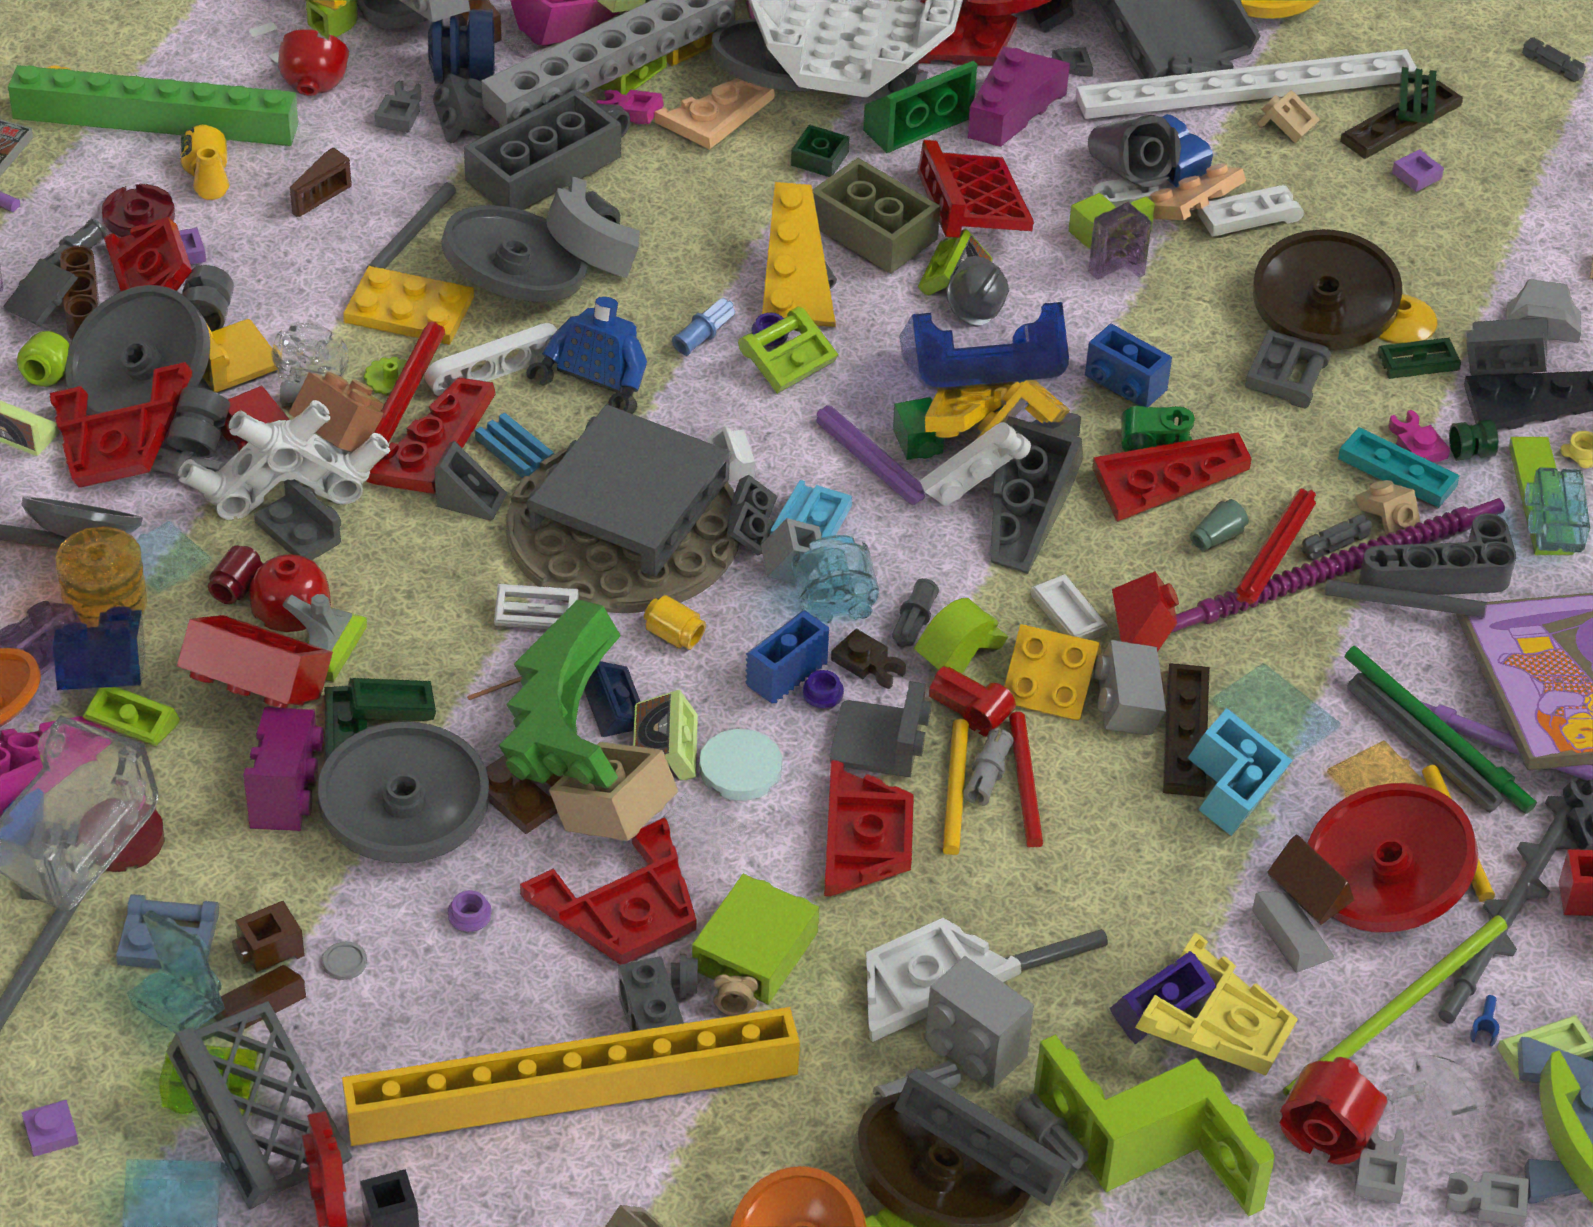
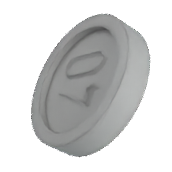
M343 941L335 943L323 955L324 970L329 976L339 980H348L359 976L367 965L365 950L354 942Z

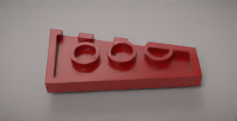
M466 378L456 379L429 406L430 413L426 417L419 420L415 419L406 428L408 434L398 444L394 442L389 444L390 452L370 469L369 478L365 482L435 494L436 465L450 442L455 441L461 448L464 447L496 395L493 382Z

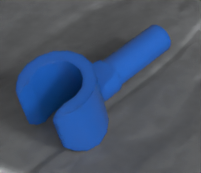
M1494 995L1486 996L1483 1014L1473 1023L1470 1033L1472 1042H1475L1477 1031L1484 1030L1492 1036L1490 1046L1496 1043L1499 1034V1024L1493 1018L1497 1001Z

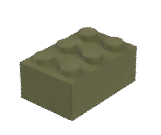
M859 157L812 189L819 230L890 274L938 240L940 205Z

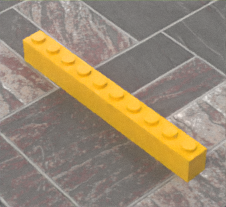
M785 1007L342 1077L350 1143L351 1146L798 1075L800 1041L791 1008Z

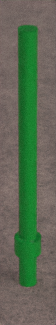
M1352 646L1346 652L1345 659L1485 778L1500 794L1507 797L1525 814L1534 809L1537 801L1514 782L1515 777L1503 766L1497 768L1358 647Z

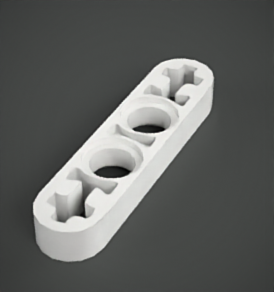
M549 323L540 324L442 358L428 367L425 372V381L433 393L439 397L458 378L490 381L527 368L533 363H541L544 359L542 353L557 331V328ZM520 348L517 355L509 360H505L506 355L510 351ZM486 360L482 368L471 372L472 367L476 363Z

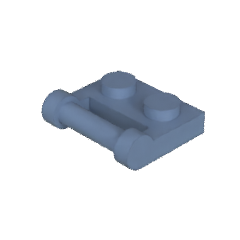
M131 894L128 902L127 917L116 954L117 965L205 973L219 917V903L204 901L203 905L154 901L146 900L145 895ZM144 917L194 921L200 922L199 928L142 922Z

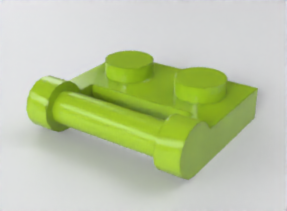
M802 307L794 308L787 313L786 318L755 335L748 333L738 340V346L742 354L747 358H751L777 394L832 364L839 355ZM793 330L801 333V335L770 352H767L764 346Z

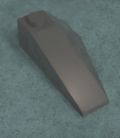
M1008 416L1006 424L1011 426L1016 431V434L1019 433L1030 441L1031 448L1026 457L1022 459L1013 458L995 471L991 563L1028 574L1071 491L1083 461L1082 438Z

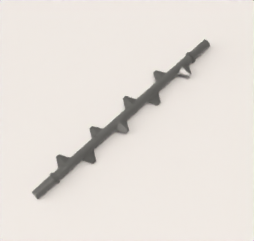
M1578 778L1576 784L1578 790L1582 793L1581 787L1587 781ZM1548 796L1545 804L1556 814V817L1539 844L1522 841L1519 843L1517 850L1527 865L1507 899L1485 900L1483 908L1492 918L1496 915L1501 916L1506 921L1508 928L1461 966L1463 973L1454 980V988L1438 1013L1442 1021L1446 1023H1453L1468 997L1475 993L1477 989L1476 984L1494 954L1514 956L1517 948L1507 935V931L1526 899L1548 898L1550 890L1539 880V877L1557 848L1576 850L1578 847L1574 835L1569 830L1570 824L1566 816L1574 808L1565 801L1563 796Z

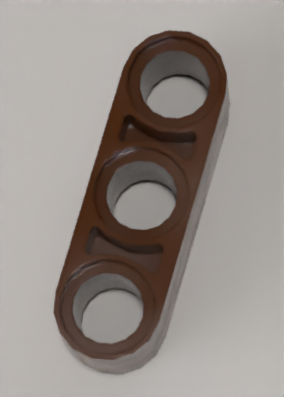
M83 245L68 247L60 255L61 268L73 273L77 277V280L63 297L67 333L71 340H73L75 333L86 317L100 305L94 254L90 248Z

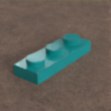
M1360 427L1355 430L1339 450V460L1382 481L1389 480L1395 485L1413 489L1417 498L1438 508L1458 486L1460 475Z

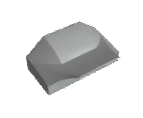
M1529 279L1520 293L1514 299L1507 302L1505 320L1546 317L1548 319V339L1579 343L1581 336V311L1574 305L1567 284Z

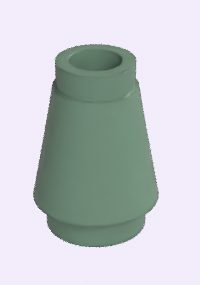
M1229 499L1226 502L1220 501L1195 530L1190 533V539L1196 547L1205 552L1209 548L1242 534L1244 527L1249 523L1248 515L1237 501Z

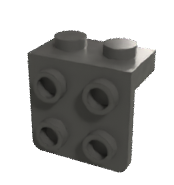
M909 681L904 708L852 700L844 701L841 704L830 751V763L831 760H836L844 763V768L911 778L915 756L922 757L926 732L920 731L921 725H929L932 701H925L926 683Z

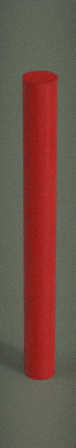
M1017 711L1010 714L1009 722L1011 736L1014 740L1013 751L1026 844L1028 847H1041L1043 845V836L1026 718L1023 712Z

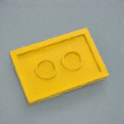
M368 266L343 313L344 323L419 338L428 322L435 321L438 325L445 328V335L441 343L450 345L474 298V287Z

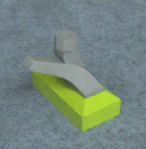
M316 594L312 597L311 605L290 595L282 606L306 627L309 633L307 643L333 652L325 680L334 682L367 628L366 617L330 607L329 599L324 594Z

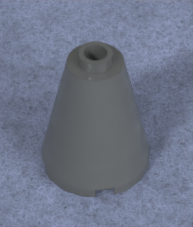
M1145 115L1098 125L1091 131L1088 138V149L1094 158L1131 183L1141 187H1155L1164 183L1169 178L1167 175L1172 167L1176 168L1180 160L1181 144L1179 134L1175 127H1171L1166 119L1160 116Z

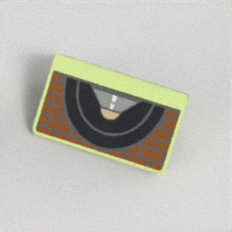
M0 401V442L38 456L60 433L56 422Z
M680 689L638 702L635 705L633 746L663 750L668 765L680 780H688L696 777L698 714Z

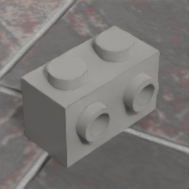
M1111 640L1103 655L1097 657L1094 665V677L1099 680L1100 687L1098 709L1103 712L1105 729L1152 735L1166 712L1157 647Z

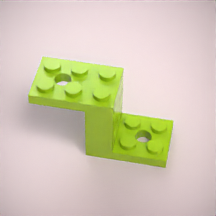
M1056 1034L1040 1041L1033 1094H1036L1056 1117H1062L1068 1123L1067 1130L1088 1152L1089 1158L1085 1165L1105 1192L1198 1150L1248 1217L1264 1209L1275 1159L1273 1150L1264 1138L1258 1137L1248 1124L1247 1117L1242 1108L1237 1104L1233 1105L1223 1092L1217 1076L1211 1071L1208 1072L1198 1058L1105 1100L1104 1093L1096 1081L1089 1080L1081 1069L1075 1052L1070 1048L1066 1049Z

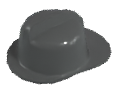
M979 256L967 257L959 265L946 289L947 301L952 312L969 325L982 326L995 318L1002 309L1009 292L1008 281L1000 270L1001 268L986 258Z

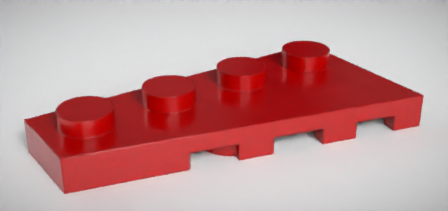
M1239 432L1093 457L1092 469L1118 522L1250 469L1252 458Z

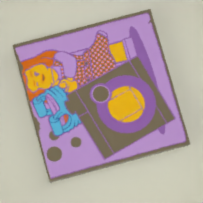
M1593 593L1487 602L1485 618L1456 614L1527 770L1593 764Z

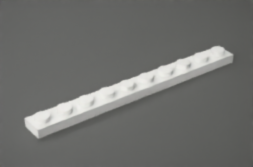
M1405 49L1077 86L1076 100L1084 119L1273 98L1275 95L1283 97L1290 90L1296 95L1397 84L1400 83L1402 67H1408L1411 74H1415L1417 67L1408 50Z

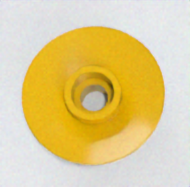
M1402 294L1397 317L1392 325L1378 338L1393 344L1427 340L1436 331V314L1422 300Z

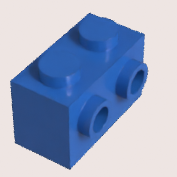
M1110 323L1088 343L1085 376L1138 406L1149 407L1168 390L1172 356Z

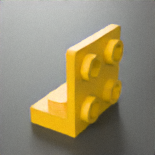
M245 319L212 332L207 324L210 336V354L203 379L212 391L217 393L282 368L281 359L251 319Z
M1025 380L1021 383L1017 381L1003 396L1002 399L1007 402L1000 411H991L980 423L977 429L982 433L977 438L995 425L1003 422L1006 423L1008 416L1015 417L1027 402L1029 404L1025 409L1041 423L1044 421L1047 423L1049 421L1061 422L1070 409L1036 380Z
M1020 624L1004 687L1012 693L1017 707L1078 721L1082 717L1095 661L1102 653L1100 642Z

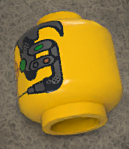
M197 125L185 131L181 136L180 161L183 169L189 174L195 176L197 151L205 146H212L218 149L224 169L226 168L228 160L227 141L224 134L217 128L208 125Z

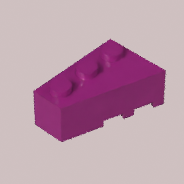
M1004 46L970 106L968 138L999 147L1004 145L1028 125L1029 120L1037 114H1043L1049 104L1057 98H1063L1067 94L1070 63L1026 52L1019 48Z
M264 707L256 732V739H259L258 747H252L250 752V760H255L254 768H245L243 774L250 829L301 831L303 816H310L312 811V790H308L309 783L316 784L318 760L313 757L314 752L322 751L323 727H316L314 709Z

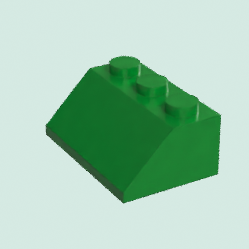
M971 61L865 104L863 131L886 153H889L969 120L970 106L975 99L977 63Z

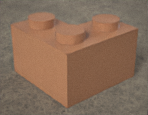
M309 372L289 414L296 417L313 400L321 402L329 410L330 420L321 426L316 433L337 448L354 452L375 432L384 414L381 412L384 404L371 395L373 392L371 387L360 381L352 380L348 384V381L331 372H327L325 377Z

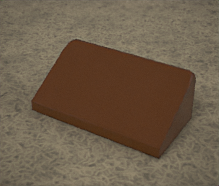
M1297 834L1289 840L1267 871L1268 876L1320 925L1354 901L1348 881Z
M283 964L206 1003V1006L216 1021L267 1001L271 1004L274 1012L277 1013L306 998L305 981L300 974ZM262 1017L246 1023L245 1029L263 1020ZM238 1027L231 1029L230 1031L237 1033Z

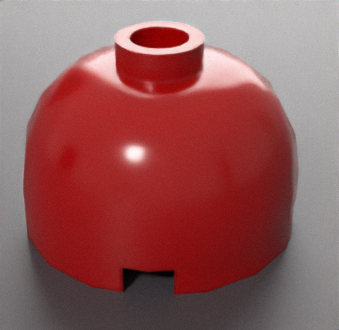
M311 29L295 30L285 34L283 42L280 44L278 55V68L283 79L299 93L307 96L333 90L344 78L349 57V50L346 44L337 37L329 34L328 40L317 37L318 31Z
M288 554L279 555L267 560L258 568L250 584L249 594L252 614L255 618L257 616L259 620L263 621L264 626L271 630L295 632L306 629L291 612L282 606L290 595L311 605L312 597L316 594H324L328 597L331 605L326 575L314 561L304 556Z

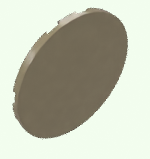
M568 448L540 462V467L529 477L524 476L511 496V503L506 514V534L510 552L520 570L538 587L578 589L579 600L603 605L605 610L610 613L645 612L653 599L657 598L659 600L664 595H668L680 603L698 595L714 584L727 571L740 545V542L728 534L729 512L735 493L728 481L656 577L641 572V554L545 517L536 530L530 528V511L527 510L529 495L535 488L539 489L547 479L550 468L554 464H559L566 455Z

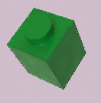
M931 397L894 404L893 431L906 460L927 459L934 455L943 454L944 438L937 437L936 432H925V416L933 401Z

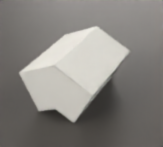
M725 425L706 438L708 443L730 451L728 481H737L747 475L755 478V460L744 429L731 431Z

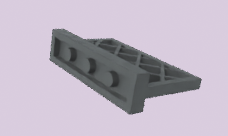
M269 1001L195 1031L193 1027H190L175 1034L166 1052L249 1210L266 1202L270 1196L308 1180L307 1172H309V1167L300 1170L302 1163L308 1165L304 1155L303 1143H301L300 1150H296L275 1142L280 1124L305 1132V1134L310 1133L308 1122L284 1113L290 1095L307 1101L312 1110L311 1114L326 1111L332 1127V1137H335L337 1147L341 1153L342 1164L351 1160L352 1155ZM262 1017L270 1032L267 1044L242 1035L246 1023ZM238 1027L237 1033L230 1031L231 1029ZM216 1036L232 1042L233 1045L228 1059L224 1060L209 1054L203 1041ZM274 1041H275V1043H276V1045H277L278 1048L273 1047ZM239 1045L263 1054L258 1071L233 1063ZM269 1056L286 1062L291 1071L288 1083L263 1074ZM218 1069L223 1070L222 1076ZM229 1073L254 1082L248 1100L230 1093L226 1086ZM295 1080H296V1082H297V1084H298L299 1087L294 1086ZM260 1084L284 1093L278 1111L254 1102ZM239 1108L244 1110L243 1115L241 1114ZM250 1112L275 1121L269 1139L251 1133L247 1125ZM260 1148L265 1149L264 1155L261 1152ZM271 1152L296 1160L291 1174L276 1180L268 1165Z

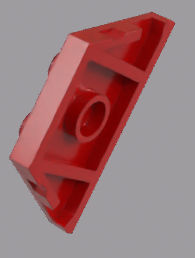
M169 217L155 220L148 225L141 224L132 227L130 230L131 235L118 238L112 233L104 237L120 291L144 285L163 286L177 291L192 272L178 226Z
M831 760L824 896L830 897L910 871L912 864L914 794L897 786H888L881 779L866 774L863 779L844 771V763L836 760Z

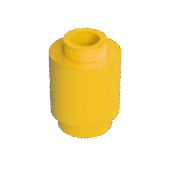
M668 595L662 596L659 600L657 598L653 599L644 613L646 630L679 649L683 646L691 650L701 640L706 629V622L700 619L699 613Z

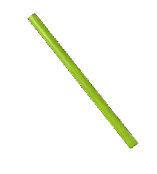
M1494 916L1318 1061L1333 1062L1336 1057L1349 1059L1508 928L1506 921L1501 916ZM1297 1078L1283 1089V1093L1286 1097L1291 1091Z

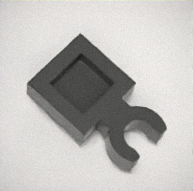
M399 80L394 86L395 96L385 94L375 114V127L409 133L420 112L419 102L422 99L421 84H416L415 88L411 91H404L403 81Z

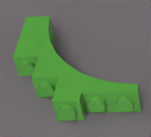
M577 599L514 663L522 677L521 684L523 688L506 705L515 718L513 723L516 728L498 746L507 758L506 766L509 771L521 780L526 778L544 784L552 774H555L557 776L564 775L577 779L585 785L590 783L608 789L618 778L600 746L580 738L577 735L576 727L579 701L588 679L602 657L621 636L603 605Z

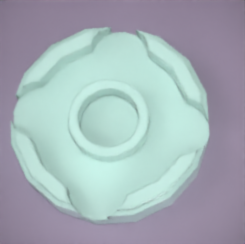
M733 729L720 732L709 739L701 750L699 773L704 784L710 790L712 787L719 791L720 796L729 800L747 801L760 798L769 793L770 787L775 783L777 785L781 779L782 754L778 745L767 735L757 731Z

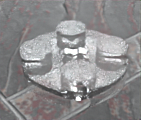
M296 323L290 325L289 331L282 333L281 330L277 333L271 357L274 365L278 368V377L282 381L287 383H304L309 372L324 377L327 372H331L342 377L349 360L347 345L342 339L339 344L335 339L331 338L332 331L323 326L312 323ZM305 352L312 353L313 357L306 355Z

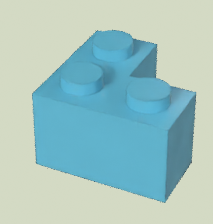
M1226 708L1204 733L1188 757L1191 762L1218 782L1198 810L1232 836L1275 786L1293 760Z

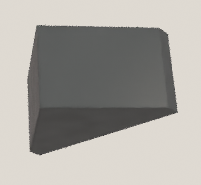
M455 441L448 444L435 467L437 507L490 521L493 520L507 492Z

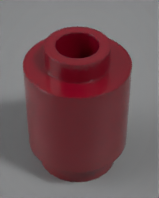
M232 546L209 576L208 590L210 594L224 604H233L236 600H241L249 591L254 574L263 564L259 554L248 546Z

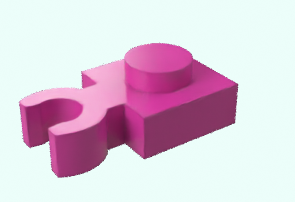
M606 90L604 92L606 101L598 100L596 102L597 104L622 106L624 111L628 112L630 122L635 124H649L655 117L654 111L664 106L662 93L630 90L627 95H623L616 90Z
M1407 411V423L1399 421L1395 415L1390 416L1389 429L1398 436L1396 445L1433 463L1449 458L1450 448L1431 425L1420 427L1419 416L1415 411Z

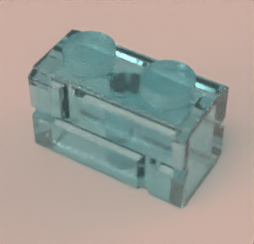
M1540 467L1536 470L1533 483L1528 482L1525 490V504L1533 508L1529 513L1528 531L1531 534H1536L1539 550L1558 551L1562 549L1563 552L1581 553L1585 549L1590 531L1583 473L1581 470L1562 469V471H1558L1557 468Z

